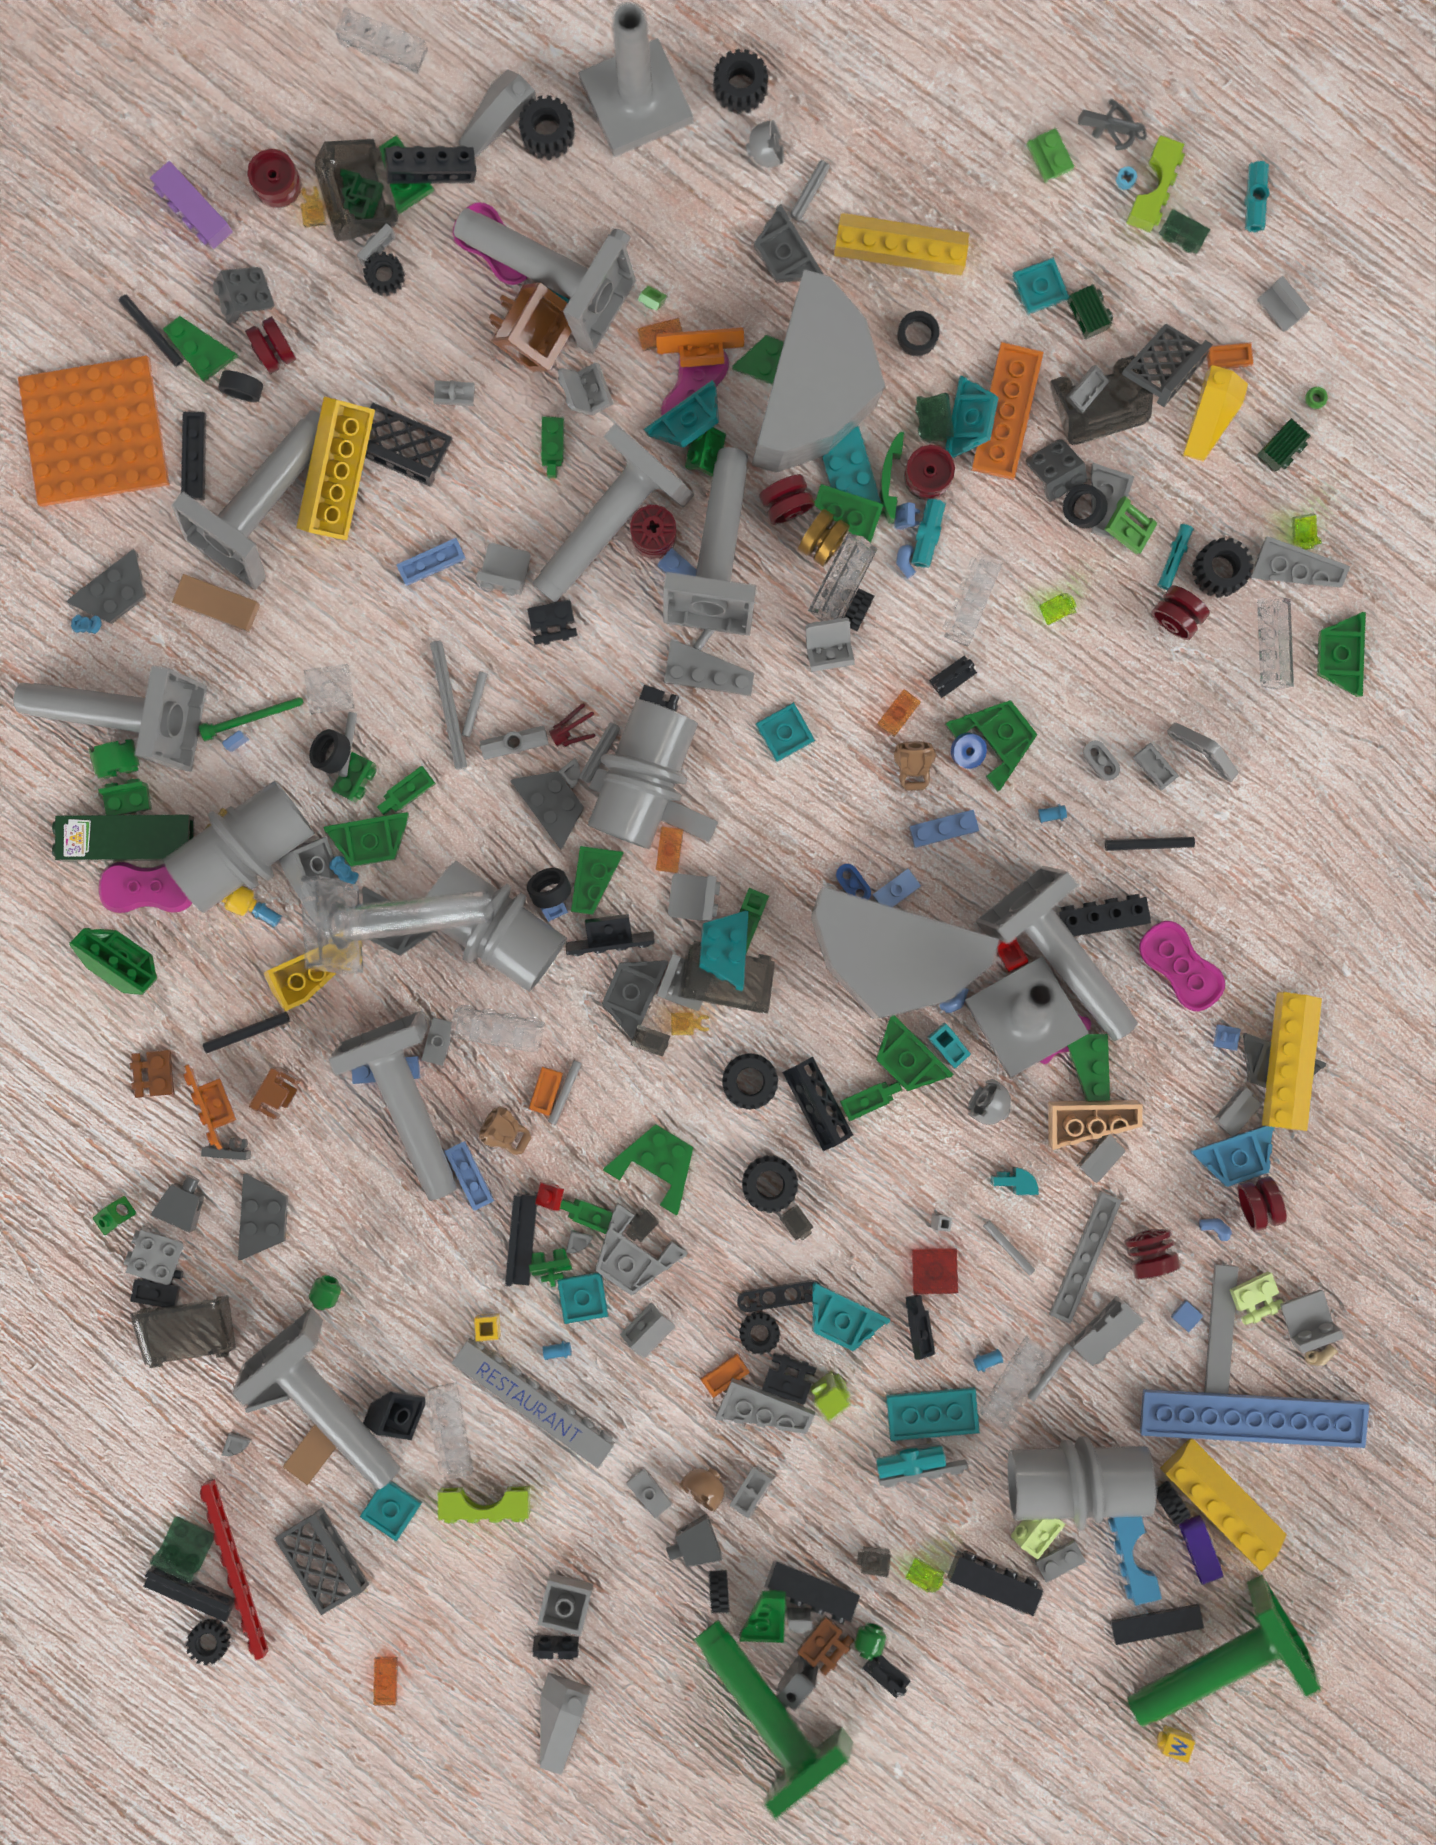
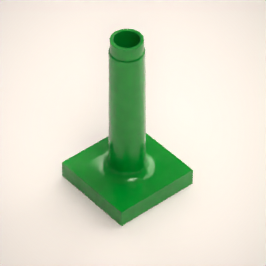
M1263 1574L1247 1582L1255 1615L1260 1622L1258 1626L1138 1689L1137 1692L1127 1697L1131 1711L1141 1727L1157 1722L1279 1660L1284 1662L1305 1698L1322 1690L1308 1648Z
M717 1620L694 1640L785 1771L782 1776L771 1784L764 1802V1806L774 1820H776L849 1762L853 1741L843 1727H841L818 1747H814L729 1631Z

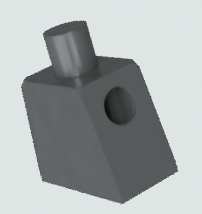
M187 1175L183 1185L178 1183L171 1184L152 1211L151 1216L184 1231H195L204 1200V1195L195 1191L200 1180Z
M708 1514L679 1529L675 1535L677 1544L666 1547L670 1561L683 1557L686 1567L722 1560V1552Z
M800 1655L797 1656L778 1684L777 1698L785 1709L789 1706L791 1709L796 1710L816 1687L818 1666L813 1667Z

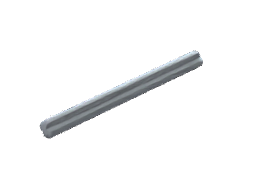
M434 641L430 643L454 766L457 770L467 768L443 643L441 641Z

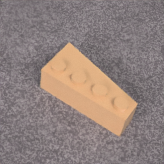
M1138 1100L1048 1101V1145L1052 1150L1142 1127V1104Z

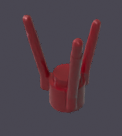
M584 703L574 709L561 722L554 725V729L549 731L557 747L562 744L565 748L570 744L596 736L592 733L568 739L571 737L569 730L594 716V712H590L570 725H565L585 707Z

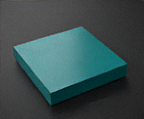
M1054 257L1012 274L1028 315L1067 301L1069 298Z
M794 702L755 723L776 762L815 742Z
M595 1272L557 1280L564 1324L609 1316L601 1274Z
M390 1481L375 1492L360 1518L397 1542L421 1506L422 1501Z

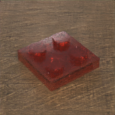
M957 1248L911 1249L914 1295L958 1293Z

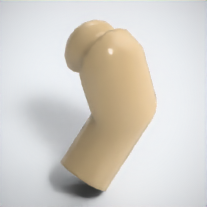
M1329 1344L1322 1352L1313 1350L1306 1352L1304 1359L1310 1365L1324 1366L1338 1351Z

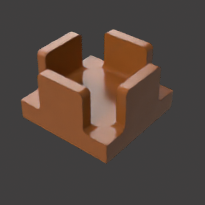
M272 1067L250 1103L249 1108L260 1111L274 1120L279 1119L281 1115L268 1108V1106L276 1110L280 1109L281 1106L288 1108L297 1093V1088L286 1083L284 1079L295 1085L299 1084L301 1080L288 1073V1070L283 1067Z

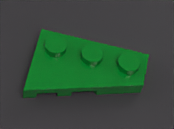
M397 135L379 146L384 167L386 148L392 146L405 147ZM431 183L390 184L398 215L434 192Z
M181 316L163 328L203 382L239 357L237 353Z
M821 484L815 500V507L821 511L826 509L832 513L834 521L842 520L850 525L848 531L870 547L884 504Z
M580 846L571 912L594 915L624 852Z
M1087 1034L1068 1045L1071 1061L1074 1063L1078 1074L1077 1078L1085 1100L1110 1101L1108 1034Z
M762 1591L739 1633V1642L784 1643L785 1591Z

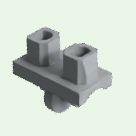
M435 380L434 404L474 406V383L456 382L455 380Z

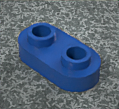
M851 864L841 865L836 871V879L845 893L856 896V890L861 889L864 895L859 898L869 900L871 889L856 867ZM848 871L851 874L850 879H844L843 872Z

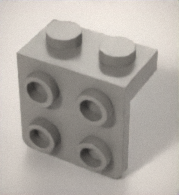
M593 363L578 372L565 368L558 369V381L565 391L566 403L573 411L593 416L614 404L599 363Z
M490 543L487 548L482 571L477 572L476 581L478 585H480V588L493 591V589L500 590L503 594L509 596L521 595L531 555L527 551Z
M835 618L828 621L813 622L805 626L807 655L811 672L855 665L850 642L849 618Z
M675 873L672 876L668 915L673 918L712 921V917H717L718 904H714V897L719 895L721 882H716L717 876L708 875V877Z
M142 1225L141 1230H136L131 1242L135 1244L133 1252L128 1251L124 1265H128L125 1273L168 1285L172 1280L181 1255L183 1243L150 1232V1227Z

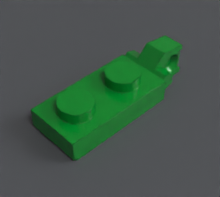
M542 417L541 461L542 466H547L548 478L557 479V466L562 467V463H564V417Z
M420 766L386 791L387 793L383 796L386 800L378 805L377 808L383 815L392 809L395 812L402 810L436 783L425 768Z
M885 1081L841 1100L840 1103L848 1120L852 1121L889 1104L890 1101L894 1100L892 1095L902 1091L899 1082L887 1086Z
M575 1198L574 1202L566 1199L561 1201L560 1209L569 1212L568 1218L573 1219L572 1221L601 1233H607L613 1215L612 1211Z

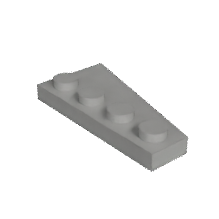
M1266 536L1250 579L1341 588L1350 566Z
M671 639L664 683L751 696L754 680L753 672Z
M732 1378L717 1411L715 1420L723 1421V1419H727L739 1424L746 1422L757 1424L758 1427L765 1428L766 1426L777 1427L778 1430L807 1434L815 1416V1411Z

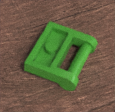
M1123 496L1117 502V508L1105 530L1134 554H1141L1157 525V521L1153 518H1148L1131 504L1129 498ZM1125 512H1128L1132 517L1139 521L1143 525V528H1141L1132 519L1125 515Z

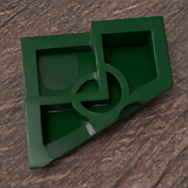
M341 168L340 175L343 178L344 187L342 188V195L345 198L344 213L347 217L370 226L385 186L382 182L363 178L357 172Z

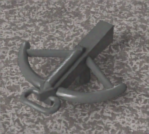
M1113 99L1109 100V104L1112 107L1107 115L1083 109L1078 117V125L1096 127L1092 132V136L1096 139L1107 129L1117 144L1115 150L1129 148L1133 144L1135 137L1139 140L1147 138L1145 126L1142 123H1134L1125 107ZM1115 109H1118L1126 120L1115 118L1112 113ZM1143 131V137L1138 132ZM1115 132L1129 135L1128 141L1122 144Z

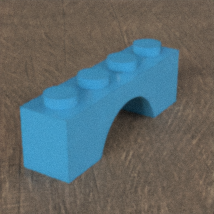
M1142 1516L1111 1517L1108 1519V1524L1111 1532H1115L1116 1541H1113L1116 1554L1121 1556L1122 1563H1119L1122 1577H1126L1127 1585H1124L1127 1598L1131 1599L1135 1605L1161 1600L1162 1597L1155 1574L1150 1570L1138 1567L1133 1559L1134 1545L1137 1539L1145 1533Z

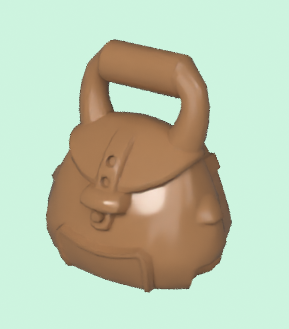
M925 741L898 744L893 755L894 761L900 769L899 780L901 786L906 791L924 790L930 782L929 769L935 761V749L931 743ZM907 776H923L924 782H905Z
M501 1106L494 1108L488 1114L479 1130V1138L485 1145L501 1147L514 1155L523 1154L531 1140V1135L527 1128L518 1124L517 1119L514 1118L512 1113L507 1108ZM517 1133H524L516 1149H514L511 1144L515 1140Z

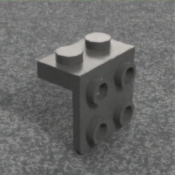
M260 267L221 270L213 283L214 293L218 295L220 310L225 315L227 323H235L242 312L269 310L274 307L272 295L263 270Z
M1063 439L1053 442L1026 458V464L1043 482L1045 497L1049 502L1063 496L1073 487L1088 481L1085 463Z

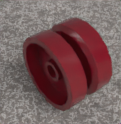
M266 149L253 156L248 165L247 175L249 183L261 202L274 208L286 207L293 203L301 192L302 183L300 175L288 154L277 149Z
M273 316L262 321L266 336L262 334L257 326L245 330L252 343V349L259 361L263 362L269 374L280 369V364L275 355L279 354L283 363L287 365L297 360Z
M931 444L921 446L912 453L905 468L904 480L907 489L918 499H938L946 493L954 478V460L949 452L940 446Z
M797 474L783 478L760 492L759 498L763 507L770 508L767 511V516L772 525L793 520L815 506L811 493L804 492L807 484L803 475Z
M1172 585L1163 595L1164 601H1159L1151 611L1154 619L1163 628L1184 640H1190L1198 631L1197 624H1203L1210 615L1208 607L1197 596L1177 585Z
M1271 1176L1259 1178L1256 1186L1250 1181L1238 1185L1240 1206L1252 1231L1258 1232L1266 1229L1268 1222L1272 1226L1286 1223L1287 1213L1281 1192Z

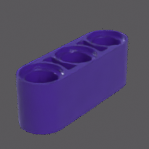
M1201 1515L1181 1522L1179 1527L1200 1583L1204 1585L1223 1578L1224 1575Z

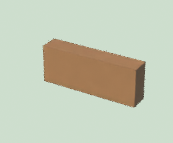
M185 574L182 575L172 601L176 606L248 633L260 607V604L255 600Z
M314 1424L283 1465V1468L308 1486L334 1452L336 1446Z

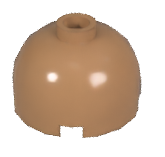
M702 1468L694 1469L688 1472L679 1483V1486L687 1494L690 1491V1494L694 1497L693 1499L710 1511L713 1510L715 1512L724 1498V1486L719 1480L721 1475L712 1468L708 1471Z

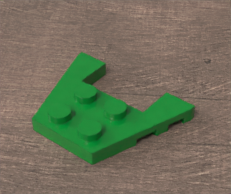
M1011 700L948 721L945 724L955 739L976 727L1003 763L985 776L997 792L1002 789L1038 735Z
M655 1124L606 1165L603 1171L620 1181L632 1161L671 1184L660 1206L677 1216L694 1147Z

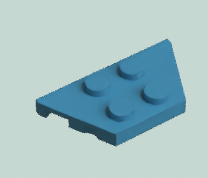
M1261 1126L1191 1150V1153L1224 1186L1229 1187L1269 1173V1158L1273 1146L1271 1144L1272 1133L1275 1127Z

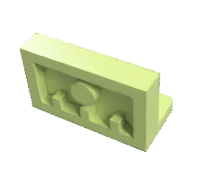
M1061 1519L1022 1520L1011 1534V1538L1022 1549L1036 1559H1039L1066 1524Z

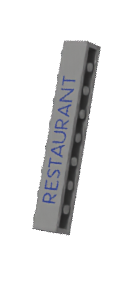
M469 1338L451 1364L598 1469L614 1447L615 1442L612 1440V1435L605 1430L600 1432L587 1417H583V1419L575 1414L577 1411L572 1406L561 1404L557 1401L558 1397L554 1393L543 1391L539 1388L540 1384L533 1378L529 1377L527 1379L522 1376V1371L512 1364L509 1366L504 1363V1358L494 1351L490 1353L485 1349L483 1342L476 1341V1338L474 1340Z

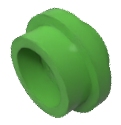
M1321 387L1311 388L1305 396L1307 405L1312 409L1322 408L1328 400L1327 392ZM1313 396H1317L1319 401H1314Z

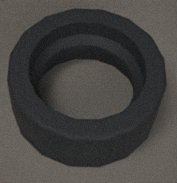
M913 311L908 313L900 322L897 331L898 343L905 353L912 356H923L935 348L939 338L940 327L937 320L930 313ZM913 322L926 324L931 330L930 340L924 345L910 343L906 338L907 326Z
M225 370L221 374L218 388L222 393L247 402H259L263 383L247 374Z
M1080 484L1073 487L1063 501V512L1066 519L1080 528H1092L1098 525L1107 513L1108 502L1106 496L1101 490L1089 484ZM1091 494L1096 498V508L1089 517L1080 519L1074 513L1075 504L1081 496Z
M331 729L323 730L316 736L310 747V763L313 767L326 773H337L343 768L349 758L351 749L349 739L337 731ZM334 743V749L332 751V754L326 760L327 751L329 747Z
M547 868L537 872L530 878L526 887L533 904L538 908L544 909L560 905L569 897L572 889L565 872L559 868ZM558 884L547 892H541L542 889L549 885Z

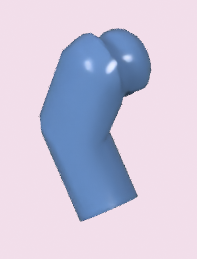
M911 545L901 546L896 559L897 566L907 579L916 573L909 563L911 554L914 552Z
M964 988L951 1000L940 1003V1009L946 1013H952L961 1009L969 989Z
M1221 1219L1199 1220L1201 1231L1214 1230L1221 1241H1228L1232 1234L1231 1228Z

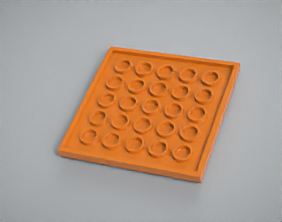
M147 355L18 377L37 505L42 507L170 485L150 358Z

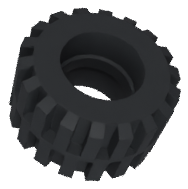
M735 49L733 54L731 51L727 52L726 58L722 56L719 59L714 72V93H716L717 101H721L723 108L727 106L729 112L737 110V114H742L743 110L749 113L752 107L756 110L759 107V103L762 104L767 95V66H764L762 58L757 59L758 54L755 52L749 54L747 49L744 52H740V49ZM736 75H745L753 82L746 88H736L729 83V80Z
M547 95L545 99L542 96H537L538 100L531 99L529 101L530 105L525 104L523 112H520L519 115L520 121L518 122L522 142L526 150L529 149L530 154L533 156L537 153L539 159H543V156H546L547 160H552L551 156H555L557 159L561 157V152L564 154L568 152L567 146L571 147L573 144L572 139L575 138L572 113L570 109L568 110L567 104L565 102L561 104V100L557 97L555 100H552L550 95ZM544 121H553L559 125L558 129L549 135H542L535 131L536 127Z
M1225 537L1219 538L1217 541H1211L1197 554L1196 560L1192 567H1195L1192 575L1197 577L1194 582L1196 585L1200 583L1202 587L1199 589L1202 592L1206 589L1209 596L1216 594L1217 598H1221L1223 595L1227 597L1237 592L1248 582L1247 580L1252 575L1250 571L1253 569V564L1250 561L1253 558L1252 555H1247L1249 551L1247 547L1244 549L1241 547L1242 542L1234 543L1233 538H1228L1227 540H1225ZM1222 557L1230 562L1233 568L1231 578L1219 577L1212 568L1213 558Z
M746 1053L737 1056L729 1062L723 1073L722 1084L726 1096L737 1107L751 1110L758 1109L773 1099L778 1088V1076L775 1067L765 1057ZM746 1068H754L763 1076V1086L755 1094H745L737 1086V1077Z
M774 1155L758 1157L744 1171L742 1179L744 1196L750 1205L758 1211H765L767 1213L780 1212L782 1209L789 1207V1204L795 1199V1195L798 1192L797 1175L793 1167L783 1158ZM765 1171H775L783 1179V1188L774 1197L763 1196L757 1189L758 1177Z

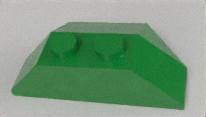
M83 928L69 943L88 970L122 993L143 995L157 980L152 954L117 930H91V928Z

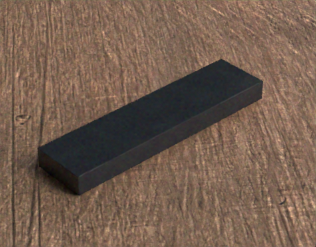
M183 412L181 493H186L194 500H205L206 413Z
M1199 1604L1110 1620L1115 1645L1204 1629Z

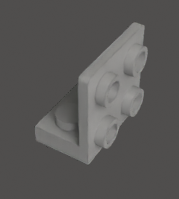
M672 954L657 996L699 1011L713 973L703 970L697 963Z
M1321 1289L1281 1303L1280 1306L1291 1342L1301 1353L1344 1339L1342 1330L1332 1321L1325 1294Z

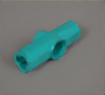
M1265 161L1252 162L1248 166L1247 195L1244 202L1246 205L1245 230L1249 232L1264 231L1266 225L1267 198L1270 192L1268 188L1269 164ZM1253 194L1259 195L1261 199H1256Z
M928 499L926 502L923 519L918 527L915 539L917 542L911 564L917 567L929 568L931 565L934 548L937 546L942 528L940 525L946 503L941 500Z
M940 1445L924 1449H904L899 1451V1454L876 1458L879 1478L881 1479L902 1474L904 1476L918 1475L923 1470L946 1466L943 1447Z

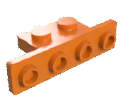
M744 328L657 334V353H679L681 367L724 364L723 349L744 347Z
M189 1064L185 1065L186 1073L183 1076L187 1085H192L194 1090L191 1093L194 1104L196 1106L199 1105L202 1112L198 1113L203 1126L207 1124L209 1132L206 1133L211 1146L215 1145L220 1150L223 1147L216 1128L237 1120L223 1083L219 1078L199 1086L193 1069Z

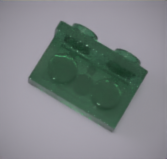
M1172 209L1159 235L1169 243L1174 242L1181 246L1185 252L1197 255L1211 229Z
M942 393L927 398L922 396L916 397L915 411L919 417L918 433L920 438L930 444L953 438L954 431L949 394Z

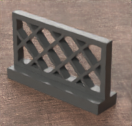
M1166 323L1129 363L1122 375L1158 396L1157 403L1165 407L1205 361L1213 344L1206 340L1199 344ZM1164 333L1169 334L1174 339H1165ZM1154 346H1162L1163 351H1155ZM1168 346H1176L1178 351H1170ZM1183 346H1188L1193 350L1184 351ZM1151 357L1153 362L1145 363L1143 358ZM1158 357H1166L1167 362H1159ZM1172 357H1180L1182 362H1174ZM1132 369H1141L1142 374H1136ZM1147 369H1156L1157 374H1149ZM1162 369H1170L1172 374H1163ZM1151 381H1160L1161 387L1159 388Z
M323 1507L274 1538L320 1615L325 1614L353 1596L356 1597L361 1594L369 1585ZM307 1523H310L314 1530L313 1537L302 1534L303 1526ZM286 1536L297 1538L295 1548L287 1546L283 1538ZM301 1539L312 1542L310 1552L299 1549ZM316 1543L324 1546L326 1549L325 1556L314 1553ZM298 1554L308 1557L307 1567L298 1564L296 1561ZM312 1558L323 1561L322 1571L311 1569ZM327 1563L336 1566L338 1569L337 1575L325 1573ZM309 1574L320 1576L318 1586L310 1584L308 1580ZM324 1578L335 1581L333 1591L322 1588ZM339 1582L347 1584L351 1592L347 1594L337 1592ZM321 1593L332 1596L331 1603L324 1607L320 1600Z

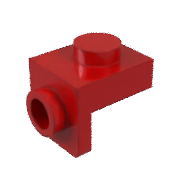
M1017 938L1009 944L999 940L996 953L1008 972L1028 963V958L1018 944Z
M540 1182L535 1204L550 1210L559 1211L564 1189L556 1184Z

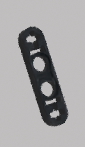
M808 1280L746 1290L739 1294L737 1304L742 1311L753 1312L812 1302L813 1296L811 1293H804L805 1298L801 1299L799 1286H803L804 1291L809 1290L810 1285H813L814 1282L820 1283L816 1280ZM794 1288L798 1294L794 1300L786 1299L785 1291L787 1289ZM766 1292H773L776 1299L773 1303L767 1304L763 1301V1295ZM755 1293H759L761 1306H757V1301L751 1302L750 1307L741 1304L744 1296L748 1295L749 1299H755Z

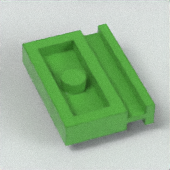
M1056 128L1037 136L1033 140L1027 141L1026 145L1044 182H1048V180L1059 177L1074 169L1075 166Z

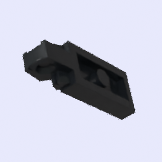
M922 1295L906 1297V1308L914 1359L922 1360L935 1355L929 1311L925 1310L923 1306Z

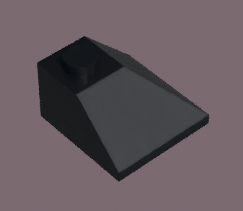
M390 1391L370 1404L363 1424L379 1436L412 1440L428 1398Z

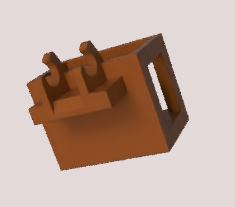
M541 282L523 285L514 301L502 294L500 297L501 305L508 312L504 319L492 313L490 314V324L498 329L491 342L532 372L550 371L572 333L563 312L568 303Z

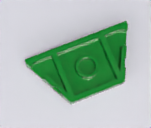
M768 335L764 336L733 364L732 370L773 385L784 341Z
M1361 612L1319 631L1317 675L1356 697L1363 696L1366 612Z
M404 812L324 826V831L329 835L351 867L396 860L409 819V813Z
M895 1015L890 1016L876 1060L906 1091H911L954 1075Z

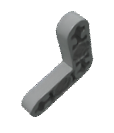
M1176 722L1168 729L1167 733L1174 740L1204 754L1216 773L1224 780L1232 782L1239 774L1222 747L1214 740Z

